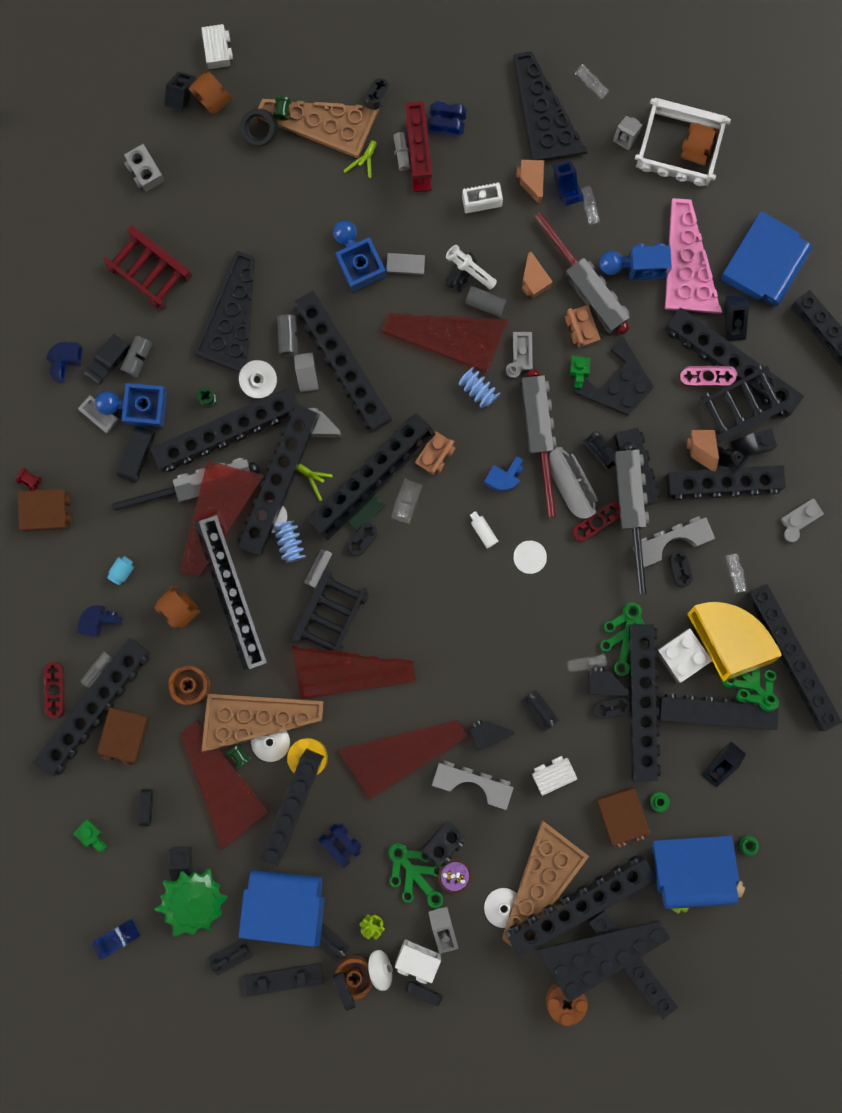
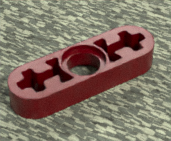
M610 503L576 525L572 532L574 539L579 542L586 541L620 517L619 504ZM610 507L612 509L616 508L618 510L616 512L617 516L610 515L607 518L609 522H607L604 515L609 513ZM594 517L602 519L603 524L601 527L593 526L592 519ZM588 522L590 529L585 532V537H578V528L581 530L587 527L585 523Z
M50 662L44 668L45 712L50 718H59L65 711L64 669L60 663ZM54 665L59 670L55 673V679H59V682H49V679H53V673L49 671L53 669ZM54 684L60 689L56 696L51 695L49 691L50 687ZM50 698H60V701H55L56 707H59V711L56 712V715H54V712H51L50 710L54 707V701H50Z

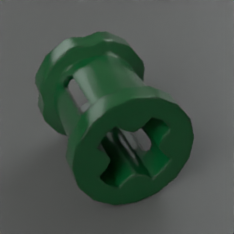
M277 96L275 98L277 103L276 111L273 113V117L277 120L287 121L290 119L288 112L292 100L285 96Z
M204 387L198 391L197 399L202 406L207 408L215 405L216 395L210 388ZM204 395H206V396H209L210 399L207 400V399H204L203 397H204Z
M238 744L226 754L236 763L237 769H240L251 760L241 749V744Z

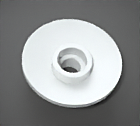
M251 361L244 365L240 371V387L246 395L252 398H264L270 395L276 387V373L272 366L264 361ZM255 376L260 378L259 383L254 382Z
M285 731L251 740L252 750L263 761L274 762L280 760L289 750V735ZM268 739L273 740L272 746L266 744Z
M499 888L488 895L484 904V911L490 923L497 927L505 928L517 894L515 891L508 888ZM506 905L508 910L501 912V906Z
M376 950L370 955L368 971L375 988L384 991L392 983L393 968L388 956L383 951Z

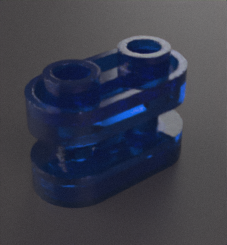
M436 101L431 104L430 115L434 117L428 119L427 128L429 130L455 135L464 133L465 124L461 121L466 119L467 109L463 105H449L442 101Z
M335 823L330 827L333 834L329 837L323 834L318 840L335 860L345 868L350 864L347 857L350 854L357 857L362 852L360 850L362 845L355 838L351 839L347 835L349 831L342 823L339 825ZM338 839L346 847L342 852L334 844Z

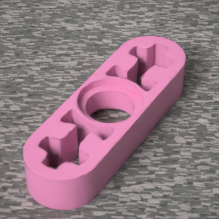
M688 366L681 372L680 378L686 385H731L737 378V371L731 366ZM688 371H691L692 375H697L698 371H701L699 376H694L691 380L685 376ZM711 371L714 374V379L706 380L703 376L704 372ZM717 371H720L719 375H725L726 371H729V374L733 376L730 380H727L725 376H720L719 380H717Z

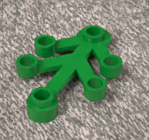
M635 602L626 604L622 615L604 624V630L611 633L616 629V626L626 621L624 630L600 643V649L606 652L623 639L619 661L613 667L615 674L618 676H625L630 670V666L627 663L629 653L628 625L634 624V622L635 624H645L641 618L642 608ZM630 609L635 610L636 613L634 616H631L629 614ZM608 623H611L613 625L612 630H608L606 628V625ZM639 640V647L641 649H645V647ZM604 642L609 643L608 649L603 648ZM619 665L624 666L623 672L618 671Z
M760 668L751 671V676L748 673L740 675L744 681L737 680L734 677L729 679L732 683L727 680L723 682L727 688H741L736 695L737 700L740 702L760 704V707L768 712L774 711L779 706V700L773 694V682L776 679V674L771 670H767L763 675L765 691L760 686ZM747 690L754 691L757 695H751Z
M401 843L393 844L388 851L389 858L393 861L390 885L398 887L401 884L399 873L402 864L406 869L405 890L402 893L403 901L408 903L413 900L412 888L414 879L428 896V904L433 908L440 907L443 903L442 894L434 891L421 876V874H430L438 877L434 872V869L437 867L412 865L408 858L421 859L423 862H428L429 859H423L420 851L407 850ZM397 849L402 852V855L399 857L394 854ZM394 877L399 879L398 884L392 883ZM410 893L412 895L411 899H405L404 894ZM434 895H437L439 897V901L433 902L431 898Z

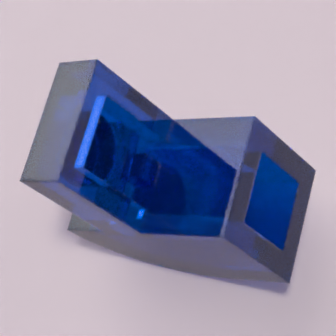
M569 160L553 165L560 199H563L565 205L584 201L583 193L577 181V171L572 161Z
M61 342L49 350L46 359L53 363L50 367V376H52L54 381L64 383L66 365L81 366L83 347L79 343Z
M91 606L80 616L77 633L100 637L103 622L122 625L123 618L117 616L118 612L106 611V614H104V606Z
M132 919L92 941L91 945L101 960L141 935Z

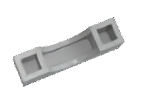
M700 516L689 520L690 524L683 526L681 523L671 527V532L665 533V531L654 534L655 538L647 540V538L641 539L644 568L662 560L663 548L671 540H684L694 548L714 540L715 537L707 518L700 519Z
M445 760L443 764H438L432 786L451 792L460 783L473 782L483 788L489 805L507 810L514 788L510 786L509 781L499 778V782L491 780V775L481 772L479 776L473 774L472 769L463 766L460 770L454 768V763Z

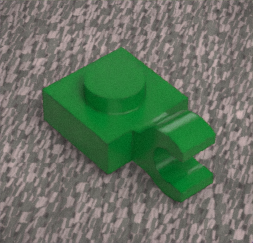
M571 357L570 376H575L574 388L582 389L584 377H589L591 358Z
M86 819L73 833L86 847L92 844L98 852H103L108 846L98 837L102 832L89 819Z

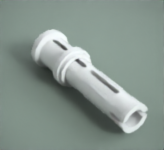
M454 245L449 249L446 254L448 261L452 260L458 265L460 270H466L489 290L496 285L497 280L475 264L469 254H464L459 250L458 245Z

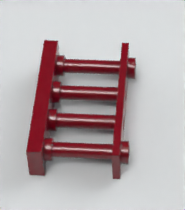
M424 101L405 103L413 192L432 190V169Z
M131 225L127 229L130 235L129 242L112 262L106 257L103 258L106 264L105 268L112 274L116 272L150 299L148 302L155 308L161 307L165 310L166 306L161 300L179 279L184 278L186 281H189L192 274L190 270ZM135 245H142L144 247L143 254L125 273L118 266ZM150 256H156L159 259V263L142 284H139L133 279L134 275ZM170 267L174 270L172 272L173 275L156 296L153 295L147 288L164 268Z

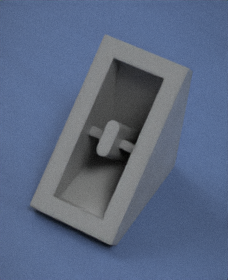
M313 352L294 355L300 393L319 390Z

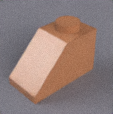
M521 160V165L517 166L516 178H520V185L537 203H541L543 198L544 161Z
M530 252L526 261L522 289L527 296L530 295L534 299L551 288L553 282L533 253Z
M691 430L690 438H687L686 442L687 449H690L691 457L711 471H716L719 455L715 430Z

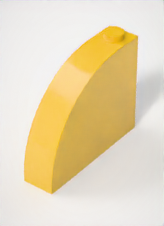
M707 602L695 605L687 613L723 682L774 663L782 656L779 646L775 643L765 626L753 615L737 606L722 602Z

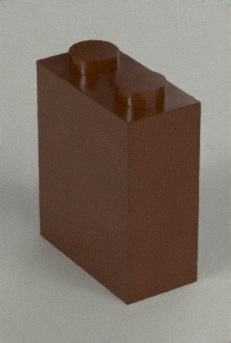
M65 489L18 492L19 530L33 532L70 529V524H72V514L69 513V505L72 503L71 495Z
M109 707L97 753L102 754L103 759L112 761L113 758L121 759L120 763L132 765V762L137 763L150 717Z
M634 787L596 799L611 845H616L617 848L627 845L629 840L635 839V841H640L647 838V834H650Z

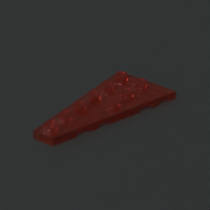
M389 313L382 333L487 373L508 319L492 320L491 318L473 319L471 317H433L431 315L413 316L412 314Z
M207 461L180 573L199 577L207 565L193 523L217 515L225 537L264 475Z
M292 646L301 699L416 681L413 661L393 658L386 660L378 659L377 656L363 657L354 653L331 650L324 652L316 651L315 648H309L308 650L300 649L299 646Z
M455 720L339 749L368 798L371 799L468 736L459 721Z
M195 721L181 735L221 848L224 849L269 811L220 749L202 753L204 729L198 721Z

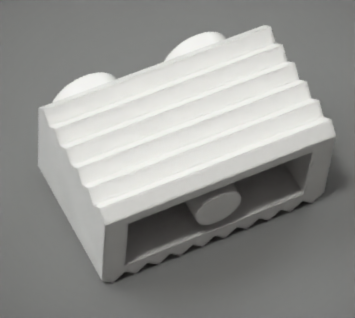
M223 24L202 27L208 68L215 69L231 66L230 60L233 59L232 49L228 48L227 42H231L229 30L225 31Z
M500 183L486 184L485 186H478V188L476 186L470 189L464 188L462 200L465 213L502 207L503 197Z
M562 756L551 760L553 764L545 767L542 764L534 768L535 772L532 773V776L542 796L577 780L567 757L563 759Z

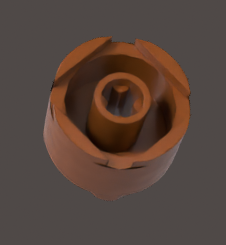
M207 70L188 88L213 116L233 99L218 80Z
M691 122L688 130V139L685 138L682 145L681 158L705 166L714 146L713 139H716L718 129L697 122Z
M172 585L157 600L154 608L159 614H164L168 618L167 622L174 629L177 627L184 629L201 611L196 610L197 604L184 591L180 594L177 591L179 588Z
M184 666L176 669L171 674L168 685L170 695L176 702L184 705H196L202 702L209 694L211 682L208 675L202 669L194 666ZM186 682H193V688L187 690Z
M351 955L344 958L339 963L335 972L336 974L343 971L354 1000L363 998L373 987L368 971L369 960L359 955ZM352 973H356V976H359L357 981H354L351 977Z
M557 982L553 984L546 996V1006L551 1017L557 1023L564 1026H570L581 1021L588 1008L585 995L582 994L571 1001L569 1006L564 1005L563 1000H568Z

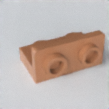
M588 305L574 310L572 308L567 310L565 321L568 327L571 326L573 331L571 333L572 341L574 344L577 343L578 348L601 340Z
M436 431V435L427 443L415 461L416 465L433 476L436 472L440 473L445 466L443 461L447 456L451 457L456 449L454 447L455 441L452 439L450 441Z

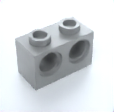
M144 144L124 154L127 160L124 164L129 172L133 171L136 177L133 179L139 188L143 187L145 192L165 182ZM137 159H142L141 163H134ZM147 174H151V175H152V176H151L149 179H147V180L143 179L144 176L147 175Z

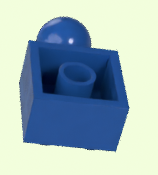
M348 220L339 221L334 226L333 235L335 240L345 245L346 248L335 254L337 262L353 293L385 278L386 270L370 237L356 243V226ZM361 263L364 266L358 267V264Z
M657 243L653 246L637 244L632 247L629 255L624 257L617 251L610 250L602 254L599 266L607 275H615L622 268H628V280L666 279L672 268L670 245L665 246L664 243Z
M126 383L124 399L118 398L114 392L103 391L97 395L95 406L104 415H112L117 410H123L122 422L126 425L164 428L168 391L164 386ZM147 403V408L143 409L142 406H145V404Z

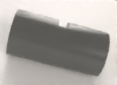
M471 286L465 304L501 317L507 299Z
M289 314L280 315L277 317L279 355H297V336H295L297 334L296 316Z
M135 335L120 371L138 378L153 343Z

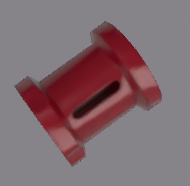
M25 468L19 472L16 478L17 483L27 486L30 491H36L42 481L40 476H34Z

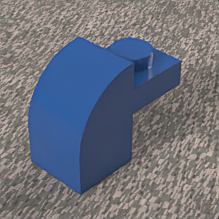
M516 456L508 472L493 465L484 481V485L497 492L513 490L520 482L514 476H519L524 468L521 465L523 459Z

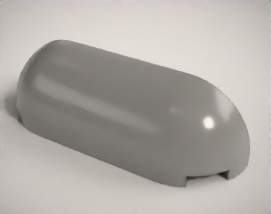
M562 447L555 448L548 457L552 478L570 511L579 518L591 517L596 513L595 503L598 500L589 481L572 453L568 454Z

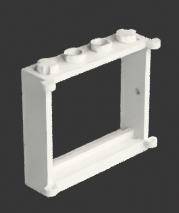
M652 98L650 100L652 108L640 153L635 156V160H637L636 167L644 172H656L663 177H675L678 181L694 182L697 186H708L710 181L716 178V175L713 174L725 125L730 124L731 119L727 118L728 116L659 98ZM654 114L689 123L697 122L718 129L707 175L643 158Z

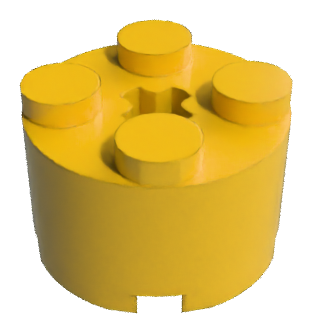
M313 738L296 741L290 747L287 756V763L292 772L295 773L300 758L307 748L324 756L317 775L320 774L328 762L325 746Z

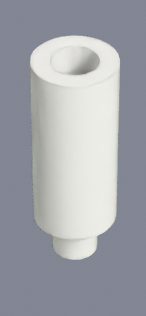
M476 511L470 514L473 520L471 524L486 548L488 549L498 543V539L484 517H479Z

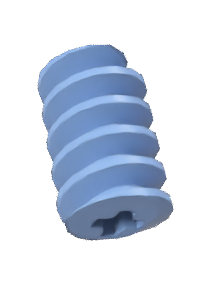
M472 367L460 379L459 386L465 385L464 391H470V397L476 396L474 401L476 403L481 401V408L488 407L501 393L499 392L494 395L495 387L488 389L490 382L483 384L485 377L483 376L478 379L479 371L472 373L474 369Z
M294 521L283 522L273 527L274 531H279L275 534V537L280 539L277 544L283 546L279 549V552L285 553L281 556L282 560L287 561L285 563L295 562L306 557L299 554L304 548L297 547L302 541L295 539L300 533L293 532L298 528V526L291 524Z

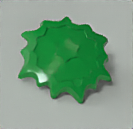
M210 868L203 874H198L194 871L191 876H187L184 871H181L177 881H163L166 892L161 895L162 904L156 907L155 911L165 914V922L173 927V936H178L184 932L193 935L199 929L207 931L211 929V922L221 916V904L228 896L220 894V884L213 881Z

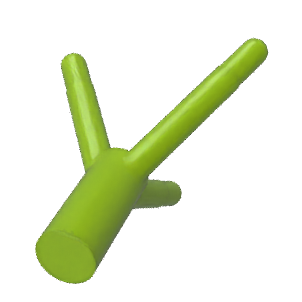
M371 140L364 155L344 169V173H347L357 164L361 166L367 159L368 177L372 178L371 156L377 146V142Z
M300 463L297 471L308 477L318 500L321 502L322 498L313 478L324 483V479L320 477L332 478L333 475L313 472Z

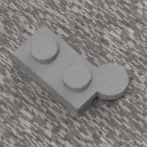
M513 332V363L508 364L506 367V374L510 378L518 377L521 371L533 369L532 332Z
M814 498L780 519L784 526L787 527L784 532V538L787 541H797L800 537L799 530L824 515Z

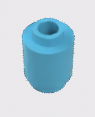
M126 556L118 557L108 571L109 575L107 578L115 584L121 585L134 569L133 561Z

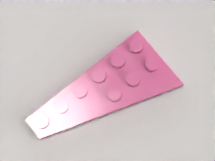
M673 198L671 201L669 231L672 268L666 279L665 310L678 311L681 307L687 312L721 314L722 309L719 306L717 291L712 280L713 276L706 251L703 248L692 200Z

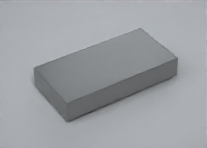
M388 253L387 273L424 275L425 255Z
M91 395L78 408L81 413L107 434L119 421L113 414H101L96 409L95 399Z
M323 549L319 551L305 580V584L316 588L332 555L331 552Z

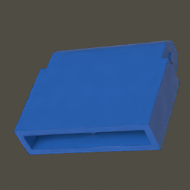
M761 211L720 277V280L758 302L762 299L770 305L779 306L813 247L810 243L799 237L800 233Z
M732 836L653 841L652 855L658 893H662L665 909L738 904L737 886L740 880Z
M252 870L248 889H244L239 938L313 947L320 946L325 897H321L322 877Z

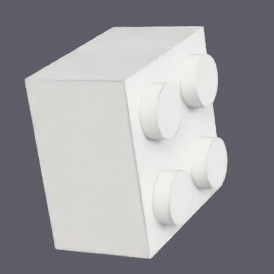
M691 629L685 630L658 649V657L676 683H681L712 662V659Z
M404 939L395 962V968L402 975L408 976L411 974L416 976V980L421 983H432L441 962V954Z

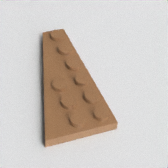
M262 99L258 109H265L273 114L276 111L277 103L275 99ZM297 101L289 105L288 114L290 119L287 121L277 120L278 127L359 159L380 108L371 110L363 105L348 106L340 103H304V101ZM256 116L257 119L268 123L264 117Z
M208 694L202 753L320 723L323 719L324 702Z
M543 820L541 821L502 935V939L510 946L511 944L505 934L508 928L513 924H520L526 921V917L531 914L540 913L545 906L554 904L589 857ZM527 930L524 937L528 938L532 934V930Z

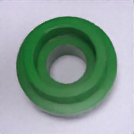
M657 792L651 796L650 805L655 811L663 812L668 809L670 800L665 793ZM663 799V805L658 806L657 800Z
M745 836L739 842V849L744 855L752 856L757 853L759 843L754 837ZM747 842H750L752 844V847L750 849H746L745 847Z

